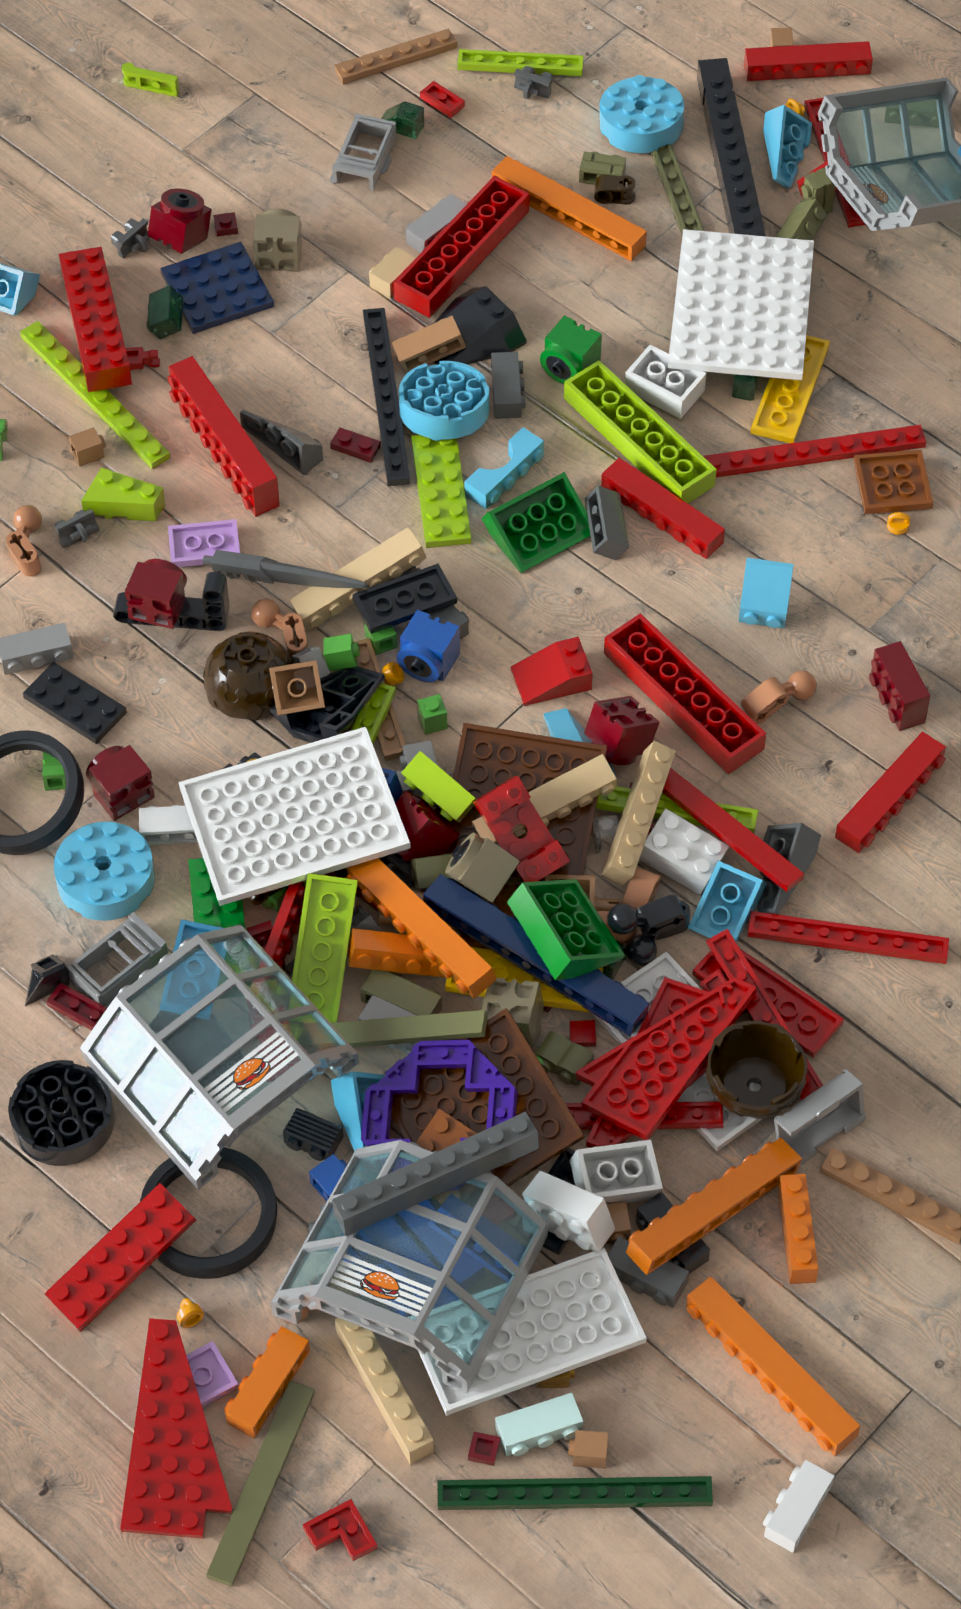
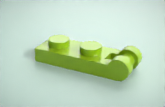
M124 63L122 65L123 83L125 86L174 97L178 96V76L134 67L132 63Z

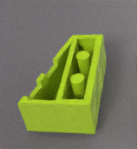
M101 467L82 498L81 503L83 511L92 509L96 516H105V519H113V516L127 517V520L156 521L165 506L163 487Z
M421 751L401 772L406 777L403 782L413 790L418 787L424 792L422 798L431 806L435 803L442 808L440 814L450 822L455 819L460 823L474 806L473 801L477 800Z

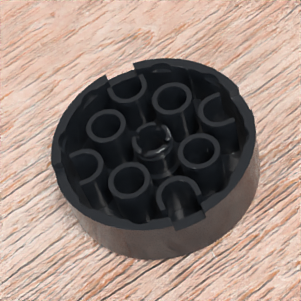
M51 1061L31 1069L17 1082V1087L9 1099L8 1114L17 1144L29 1157L44 1164L66 1166L92 1157L106 1144L114 1127L115 1115L109 1087L91 1067L75 1064L74 1061Z

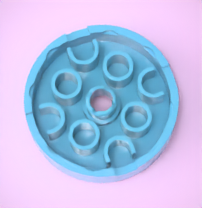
M637 75L611 85L601 97L600 131L602 135L609 139V143L618 149L632 153H651L654 150L658 151L659 147L666 144L672 145L683 132V97L673 85L664 79Z
M440 361L439 365L428 366L427 363L422 364L409 371L400 383L399 408L401 419L413 433L435 441L472 435L484 425L488 418L489 386L480 371L464 363Z
M96 822L82 826L64 839L54 859V873L62 901L70 910L72 908L87 919L107 921L125 917L140 908V904L147 896H150L154 887L155 871L151 849L140 833L124 824Z

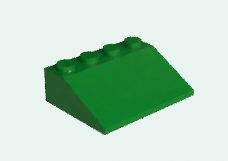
M565 472L496 507L481 518L492 539L520 573L591 536L587 511Z
M577 879L522 882L507 902L555 980L576 978L625 957Z

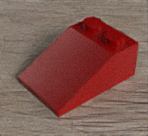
M579 636L557 641L511 666V672L524 706L592 690L593 673Z

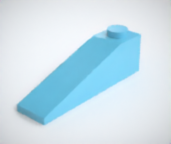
M782 105L765 112L763 133L773 180L789 189L798 172L797 165L799 161L803 160V151L805 147L809 146L812 123L787 106Z
M0 263V311L17 315L36 295L40 274Z
M567 708L544 713V719L551 737L586 743L592 742L584 734L585 729ZM608 762V764H609L611 770L613 771V773H614V775H615V772H614V770H613L612 764Z
M351 1071L344 1074L341 1078L337 1077L331 1080L334 1105L354 1151L358 1148L367 1147L361 1140L365 1091L373 1083L376 1085L385 1075ZM362 1169L363 1172L372 1173V1172H369V1171H366V1170Z

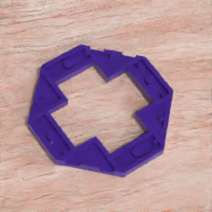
M470 1040L419 1041L411 1048L413 1051L403 1060L399 1059L385 1072L386 1075L376 1085L373 1083L365 1091L361 1140L367 1147L396 1140H402L407 1143L413 1142L411 1139H389L393 1094L418 1093L420 1069L466 1068L465 1090L467 1092H489L486 1129L516 1116L518 1091ZM398 1158L390 1172L411 1164V1162ZM462 1183L447 1191H460L467 1183Z

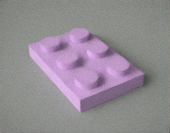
M237 519L168 526L171 563L178 567L205 565L203 564V557L205 555L213 556L216 550L240 553Z
M213 1341L187 1354L202 1408L239 1388L238 1382Z

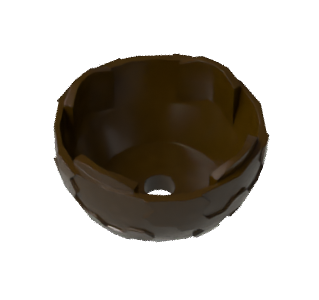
M249 631L230 636L212 650L205 664L203 672L204 688L209 703L213 708L232 718L252 721L273 715L270 708L275 705L269 668L294 664L291 656L277 640L263 633ZM246 654L254 656L250 660H243L241 658Z
M748 1020L732 1024L714 1039L708 1055L706 1076L713 1095L730 1112L741 1117L766 1119L786 1111L800 1097L806 1085L807 1058L803 1048L784 1027L778 1024ZM750 1083H758L761 1089L759 1091H751L747 1086Z

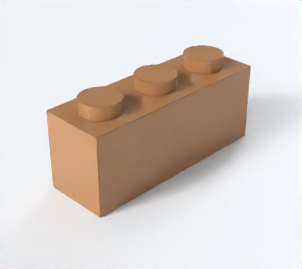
M453 316L441 319L432 325L391 342L405 374L417 366L425 363L428 365L466 348Z

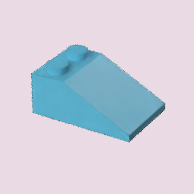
M754 558L746 559L739 622L785 629L794 564Z
M717 861L688 929L708 938L728 929L735 942H737L750 919L751 911H754L767 883L753 875Z

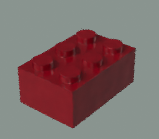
M899 641L876 648L874 650V657L871 660L872 669L869 674V680L873 687L876 686L882 705H886L891 722L896 724L899 731L926 723L931 695L902 642Z

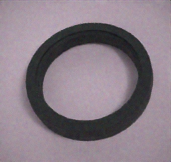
M22 730L1 735L0 759L22 750H37L52 755L61 763L65 772L66 789L64 798L52 818L38 829L22 835L8 836L0 834V853L24 855L50 846L70 829L82 807L84 779L78 762L66 746L54 737L42 732Z
M205 1146L190 1148L180 1153L192 1165ZM223 1147L219 1153L222 1158L218 1162L217 1168L237 1173L246 1179L256 1190L261 1201V1215L256 1229L241 1246L226 1254L214 1257L192 1256L170 1246L157 1259L172 1271L198 1279L225 1277L241 1271L252 1264L269 1245L277 1221L276 1195L271 1181L264 1170L254 1160L239 1151ZM171 1158L164 1161L149 1177L142 1191L140 1202L159 1183L167 1188L175 1179L184 1174Z

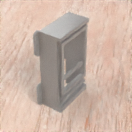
M355 114L354 121L337 160L332 166L330 182L336 184L342 172L369 178V190L374 191L380 175L387 172L392 161L389 154L396 140V122ZM359 132L383 137L379 150L354 146ZM354 149L377 155L374 160H369L349 154Z
M133 912L116 929L70 965H66L69 980L85 996L108 1008L124 986L133 984L138 980L142 972L152 969L159 964L160 959L168 954L167 943ZM126 938L143 953L135 961L131 960L117 946ZM114 949L130 965L101 987L85 970L95 962L100 961Z
M844 1069L843 1075L839 1074L791 1107L789 1112L786 1111L782 1117L780 1115L774 1117L776 1140L782 1138L802 1158L801 1166L816 1155V1148L842 1130L848 1133L865 1121L863 1084L847 1069Z

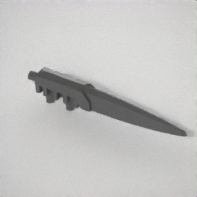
M216 550L213 556L205 555L203 557V564L212 565L214 572H222V574L230 579H239L242 574L246 580L251 582L263 581L269 584L281 582L330 588L368 587L365 582L316 569L280 563L264 556Z

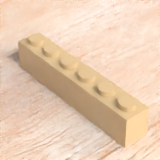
M407 527L333 573L365 582L368 587L330 588L311 586L289 601L295 612L301 616L304 626L309 631L353 604L352 594L398 578L403 572L419 565L427 557L421 544L410 528Z
M653 741L644 750L601 874L602 877L623 886L634 876L676 750L656 741Z
M601 754L528 792L531 796L529 799L547 826L550 820L569 815L571 809L579 805L584 807L590 804L594 797L600 794L605 796L614 791V787L617 786V778L604 755ZM482 817L472 821L478 836L488 838L499 846ZM517 824L513 828V834L518 839L523 838L527 833V829L523 824Z
M336 1318V1333L409 1464L411 1465L433 1454L434 1440L373 1332L341 1318Z

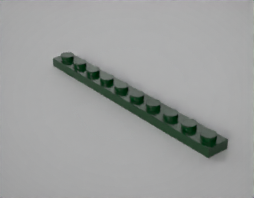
M712 1476L437 1480L438 1510L690 1507L713 1505Z

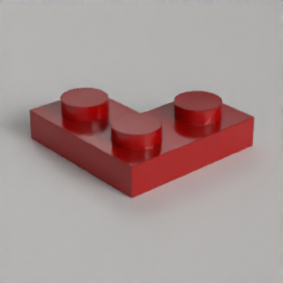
M352 1499L303 1524V1529L315 1551L338 1539H341L353 1561L378 1549L376 1541Z

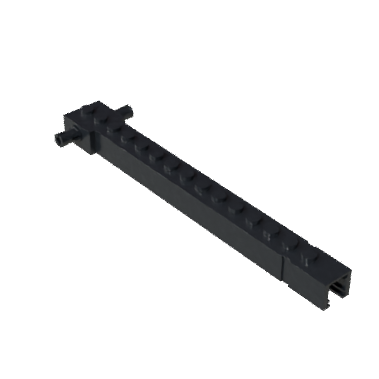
M727 58L698 60L697 82L702 105H704V115L729 233L766 236L735 92L733 91Z

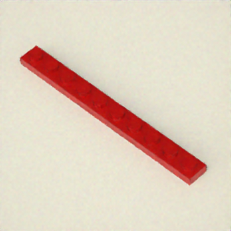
M920 424L705 455L703 457L716 468L717 478L854 458V455L925 448L926 438Z

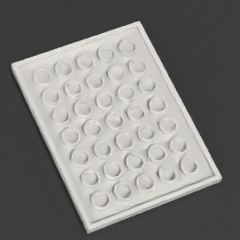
M683 229L668 368L802 380L814 241Z
M366 727L178 782L219 906L307 880L308 873L324 875L411 848Z

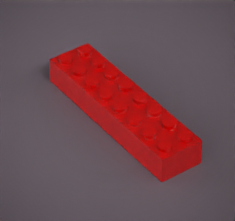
M493 176L394 281V300L431 318L529 212L530 194Z
M102 246L60 253L61 273L88 392L132 385L130 365Z
M191 356L170 365V376L167 378L171 386L169 394L172 401L178 403L182 416L189 419L193 432L200 435L204 448H209L213 461L216 464H220L224 477L230 479L234 492L237 495H241L245 508L251 510L254 516L257 517L279 507L277 476L195 358Z
M641 613L605 637L604 654L728 775L765 749L766 732Z

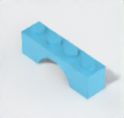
M522 427L508 440V455L511 458L509 463L493 470L478 468L465 481V496L484 509H487L492 503H496L506 490H510L517 479L527 474L529 468L534 463L541 461L544 456V440Z

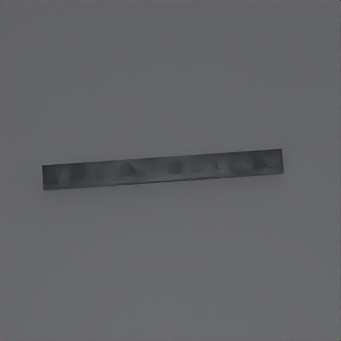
M385 308L364 309L363 319L387 486L410 484V476Z

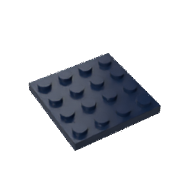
M241 241L160 268L161 275L193 334L274 307V300Z

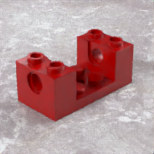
M514 776L473 801L499 846L520 861L514 871L521 882H537L570 862L558 840H554L529 799L531 796L519 776ZM517 824H523L527 829L526 835L520 839L516 838L513 834V828Z

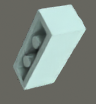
M569 1393L495 1417V1429L498 1437H500L506 1457L511 1455L521 1456L527 1453L529 1449L538 1446L539 1448H545L552 1445L554 1441L563 1438L566 1440L575 1438L576 1430H583V1419L573 1393Z

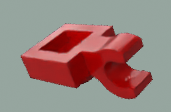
M143 347L126 348L130 370L144 369V364L152 368L160 367L158 350L144 351Z

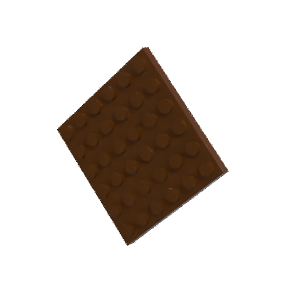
M463 723L453 779L476 799L514 776H519L526 790L530 792L601 754L606 758L607 746ZM598 796L594 797L593 801L584 807L579 805L571 809L569 815L563 818L556 817L549 821L550 823L546 826L554 840H558L570 862L550 874L584 875ZM475 805L460 823L455 819L451 822L449 821L448 824H451L460 835L444 854L453 853L456 847L471 833H476L472 821L482 816ZM513 871L510 875L512 877H518L515 871Z
M507 1008L487 1020L485 1037L457 1039L470 1040L518 1091L516 1116L526 1112L538 1131L539 1149L490 1171L508 1187L586 1138ZM466 1068L420 1069L418 1093L393 1094L391 1117L404 1139H411L414 1143L417 1142L438 1109H441L475 1133H480L486 1130L489 1092H467L465 1090ZM479 1188L467 1206L471 1209L475 1208L484 1190Z

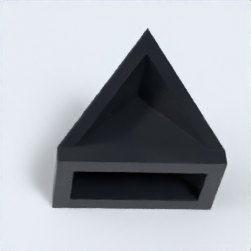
M54 954L31 964L32 973L25 1006L52 994L60 983L66 986L70 985L65 963Z

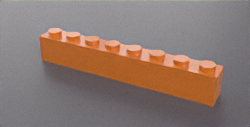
M506 156L492 170V177L496 176L530 194V207L627 260L632 261L646 247L647 231L642 227L627 221L605 207H601L588 198L555 182L553 179H549L536 170L523 165L518 160Z
M379 858L345 868L348 873L346 879L358 880L357 887L362 890L361 893L369 903L374 901L378 905L376 906L378 911L385 918L389 916L393 920L394 927L400 933L403 931L407 933L411 944L415 948L420 946L424 950L423 954L432 964L436 962L440 966V971L447 979L452 977L456 981L455 985L461 993H468L475 999L497 980L493 968Z
M782 1138L773 1143L771 1141L766 1143L760 1152L755 1155H748L741 1165L736 1168L732 1166L724 1173L723 1177L718 1180H711L704 1190L699 1193L697 1191L693 1192L686 1199V1202L680 1206L678 1204L674 1205L661 1219L656 1217L646 1229L634 1232L628 1239L629 1245L626 1254L646 1275L650 1274L777 1187L780 1175L796 1174L802 1158Z
M711 1276L687 1295L686 1308L691 1317L696 1320L699 1319L705 1325L708 1334L713 1338L717 1337L723 1343L726 1352L732 1357L736 1356L742 1362L744 1370L749 1375H754L760 1381L762 1388L779 1400V1404L787 1413L791 1412L798 1419V1423L804 1431H810L817 1438V1443L823 1450L830 1451L836 1456L858 1437L860 1425Z

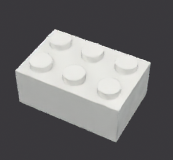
M649 345L625 372V385L639 398L682 419L704 393L706 373L703 371L668 368L669 354Z
M665 809L646 839L639 860L701 895L709 882L717 861L723 859L729 846Z
M651 1140L578 1149L570 1159L575 1186L604 1198L606 1204L650 1200L663 1189Z
M539 1171L522 1194L525 1202L547 1221L548 1231L555 1233L562 1240L568 1239L575 1242L584 1250L590 1249L598 1253L615 1230L604 1198L545 1172Z

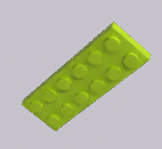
M421 435L411 436L426 548L471 544V532L457 438L435 441Z
M308 873L292 981L330 1023H336L358 880ZM290 995L288 1010L301 1007ZM309 1015L286 1020L287 1023L297 1025L316 1024Z

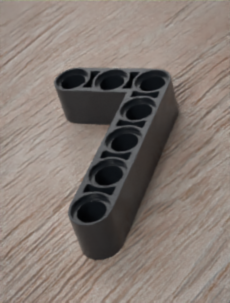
M209 572L206 574L202 598L185 597L186 601L174 628L222 631L226 628L230 608L227 578L220 572ZM125 592L117 595L113 613L116 621L127 624L157 626L129 619V606H127L128 600L126 599Z

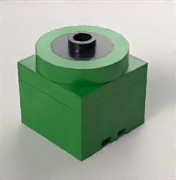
M564 315L545 337V350L540 355L542 368L552 379L564 384L566 380L596 361H601L602 334L591 328L587 331L585 330V325L580 324L577 326L575 320Z

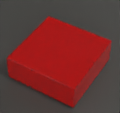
M595 1020L570 1021V1041L583 1047H596Z

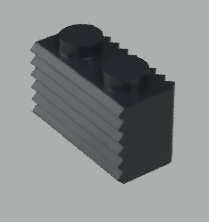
M299 1108L295 1109L283 1130L284 1143L290 1149L308 1152L312 1158L318 1161L326 1160L333 1155L344 1137L342 1126Z

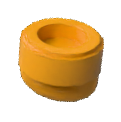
M788 99L785 106L804 117L805 108L803 104L794 99Z
M894 512L888 516L887 529L891 533L901 535L909 530V515L902 512Z
M391 661L383 666L382 674L385 676L384 682L386 685L397 686L404 681V671L399 664Z
M185 1298L180 1304V1311L177 1313L176 1318L181 1327L191 1328L203 1319L204 1312L199 1304L192 1303L189 1298Z

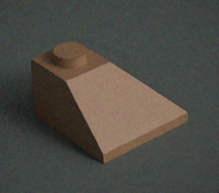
M317 660L269 668L277 716L325 708Z

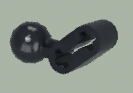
M677 895L665 896L636 910L629 904L619 903L614 905L607 915L608 926L613 932L625 935L631 933L636 927H640L645 937H652L680 926L687 920L686 913Z
M680 901L687 916V920L682 925L652 937H645L643 934L633 936L628 941L626 954L632 963L641 966L649 964L655 959L657 954L655 940L683 933L688 929L690 924V908L686 902Z

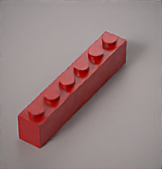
M869 41L745 48L744 56L747 81L871 74L873 62Z
M618 458L602 473L601 487L620 493L623 505L629 506L642 518L654 523L658 529L664 530L673 536L676 541L682 542L695 554L707 559L724 543L725 528L621 458Z
M922 731L837 824L835 838L858 854L864 847L868 848L874 841L878 831L883 832L889 824V819L901 812L906 800H912L918 791V787L921 784L925 785L929 781L935 768L940 769L946 760V757H944L946 746Z

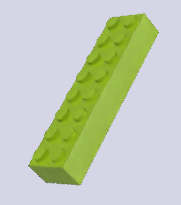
M596 361L564 382V400L643 474L686 503L692 502L715 486L716 468L601 361Z

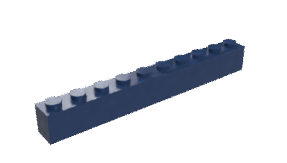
M440 874L424 893L423 902L442 920L565 997L581 1005L631 1037L648 1013L649 1002L643 996L634 994L626 989L622 983L613 981L605 976L599 969L576 978L555 980L518 919L508 916L500 911L496 905L487 903L479 898L475 892L466 890L454 879Z

